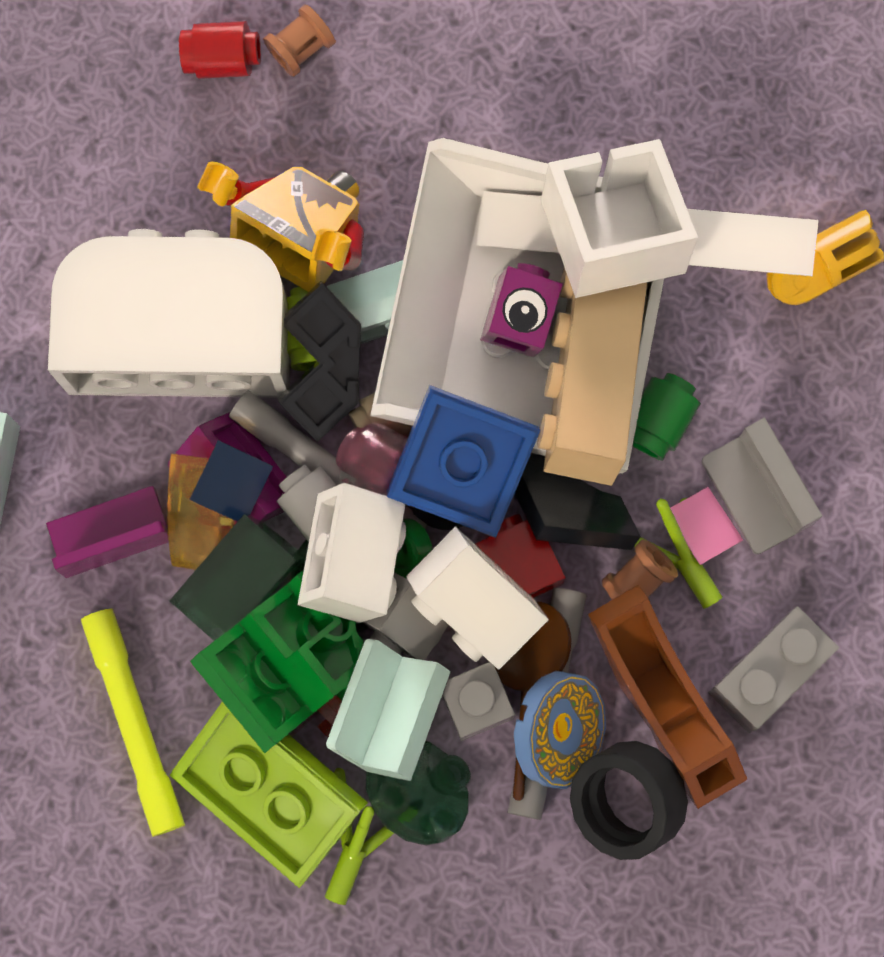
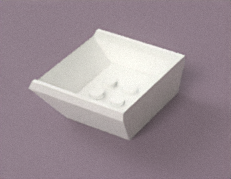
M446 138L428 142L370 416L413 426L429 385L538 426L539 429L543 415H551L553 398L544 396L545 384L551 363L559 362L560 348L552 346V335L558 313L566 312L567 298L559 297L544 349L535 357L480 341L497 281L502 272L508 266L516 268L518 263H526L547 270L550 273V280L560 282L564 269L560 253L476 246L483 191L542 196L548 168L547 163ZM599 176L595 193L602 192L600 187L603 177ZM664 278L647 282L626 461L619 472L622 474L628 470ZM536 440L531 453L545 456L546 450L537 448Z

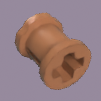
M306 4L299 9V17L278 34L273 35L269 33L263 38L269 52L292 77L300 73V65L323 46L330 48L336 43L332 32L325 22Z
M641 540L635 546L636 554L616 574H607L602 579V585L611 599H615L637 585L649 597L663 582H673L678 577V571L672 561L658 547L647 540Z

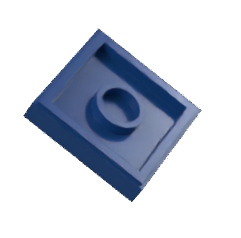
M429 385L386 491L387 497L496 537L536 443L540 429L538 426Z

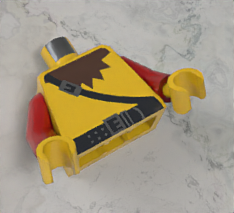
M208 162L197 188L200 191L212 193L213 201L217 205L231 207L230 238L247 241L263 250L275 264L280 276L309 292L320 281L325 283L334 269L337 271H352L359 267L362 261L364 230L358 223L360 204L356 198L359 195V186L350 174L344 171H337L325 181L303 167H292L277 177L246 183L238 180V174L230 167L218 162Z

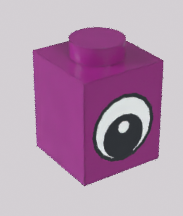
M518 263L516 268L508 266L498 278L480 341L535 357L544 349L563 283L550 280V273L535 265Z

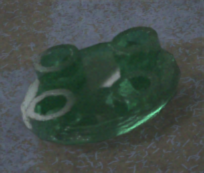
M425 741L411 781L366 772L365 789L374 812L387 829L405 841L427 846L446 842L461 830L468 815L469 792L466 785L470 781L471 772L462 758L456 755L448 756V754L431 742Z

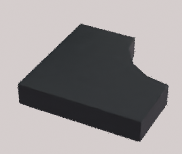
M531 453L516 488L515 495L536 540L623 550L633 549L641 536L621 496L600 491L581 479L543 472L545 456Z

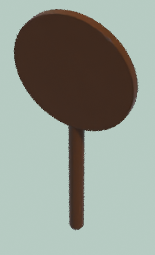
M536 601L549 620L499 670L495 667L504 685L521 691L519 720L522 721L528 706L521 704L527 692L541 677L555 671L562 672L571 652V632L566 619L556 608ZM516 758L513 798L520 801L524 798L526 775L523 774Z

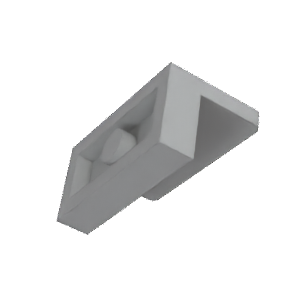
M765 417L746 427L735 440L702 458L703 467L751 550L756 555L809 528L822 517L821 512Z

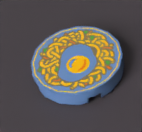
M555 671L541 677L527 692L521 704L528 707L523 721L516 720L514 729L515 754L523 774L530 780L550 788L567 789L571 787L572 779L581 764L600 753L606 730L605 704L598 687L586 676Z

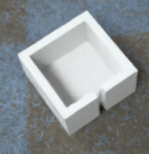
M660 139L611 149L600 187L602 192L595 193L603 162L599 152L548 163L541 203L575 298L686 274L698 236Z

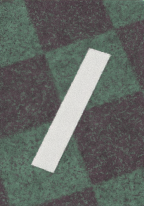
M483 191L476 246L559 253L541 203V196ZM687 209L698 236L689 265L813 277L819 220Z

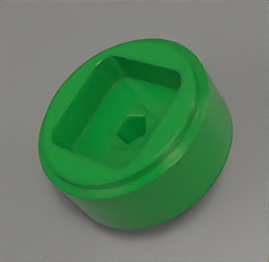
M410 518L403 519L406 525V536L401 549L397 553L394 568L395 573L406 579V576L433 550L426 530L420 523Z

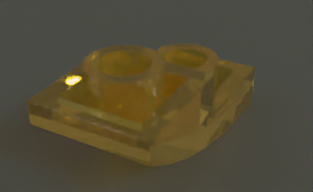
M171 454L167 502L171 564L174 567L228 574L234 520L189 500L209 458Z

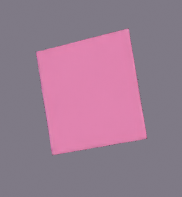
M709 487L670 507L690 551L700 565L743 541L741 535Z

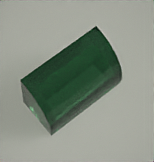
M244 514L169 601L215 641L239 623L248 613L267 600L305 556L270 527L258 519Z

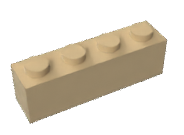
M564 267L560 283H563L559 297L567 298L566 312L558 313L552 335V346L560 348L559 362L551 363L544 392L545 397L553 398L551 415H543L537 448L546 450L543 472L612 486L626 461L647 282L575 298Z

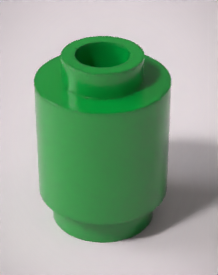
M666 373L664 379L651 377L642 393L632 447L661 461L664 460L669 450L675 451L701 405L693 396L696 388L686 380L671 373Z

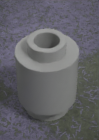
M305 464L278 485L284 494L277 500V503L309 542L317 495L337 485L322 466L311 472Z

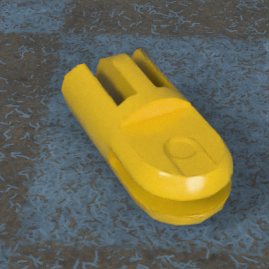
M867 210L859 211L817 234L813 277L767 272V288L772 295L788 305L804 304L883 262L884 252L879 248L880 241L874 229H871L873 222Z

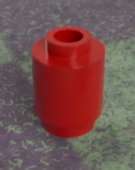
M247 21L197 23L193 25L192 29L181 30L179 35V56L182 71L184 74L195 73L198 79L251 76L252 65H260L261 63L259 33L250 32Z

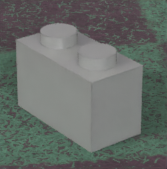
M797 606L785 615L708 693L748 733L758 730L840 647Z

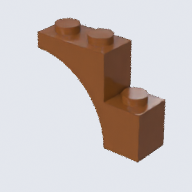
M637 585L588 614L589 619L620 688L650 728L660 752L675 765L684 780L686 794L696 808H701L748 780L734 744L721 728L683 668L658 621L649 598Z

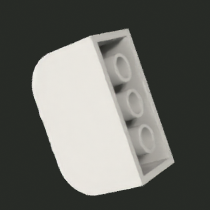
M134 229L128 232V236H107L89 240L76 247L64 258L54 276L51 293L48 371L68 395L242 397L249 390L257 397L278 398L290 387L291 364L287 351L288 330L284 327L285 314L288 312V302L280 274L271 258L257 246L241 239L219 238L218 233L209 230H190L185 232V237H162V233L159 231Z

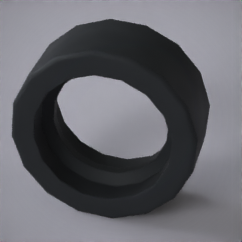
M639 741L617 742L582 763L572 779L570 792L573 817L585 839L601 853L619 860L641 859L676 836L686 818L688 806L684 780L675 765L657 748ZM613 768L623 770L642 783L651 799L654 813L650 829L640 832L626 826L615 816L607 802L604 788L608 771Z

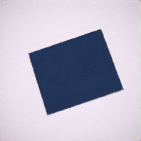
M218 440L189 500L245 525L273 466Z

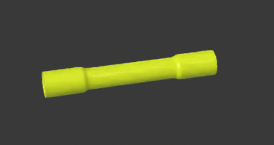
M110 608L91 613L81 618V623L95 665L102 674L137 780V792L152 837L162 835L185 826V822L171 780L163 769L128 664V652L114 610Z

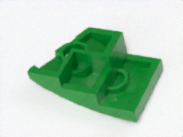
M304 570L248 613L239 623L200 651L190 661L264 753L349 684L364 645L363 639L360 638L356 631L355 621L298 605Z

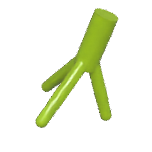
M661 498L657 501L656 506L678 555L656 544L654 545L679 569L703 609H706L723 597L704 566L698 563L690 551L668 502ZM640 537L639 540L637 541V543L635 544V546H636L641 540H646V539Z
M336 768L334 774L346 783L345 770L343 768ZM366 806L362 811L354 835L351 824L341 837L342 852L324 897L334 903L346 905L364 858L417 814L416 807L408 806L365 841L374 816V809L371 806Z

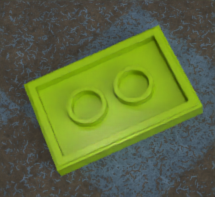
M221 702L169 774L170 777L298 888L310 878L368 804L364 798L289 734L264 753L223 702Z

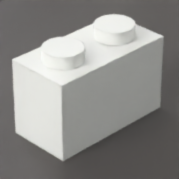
M347 483L339 484L318 493L298 605L358 623L387 615V610L395 598L397 589L396 579L393 577L396 557L406 536V525L403 522L405 504L388 498L385 495Z
M456 526L406 576L416 593L411 602L417 610L435 626L443 619L456 631L452 639L466 655L475 662L484 656L498 670L549 620L535 599Z

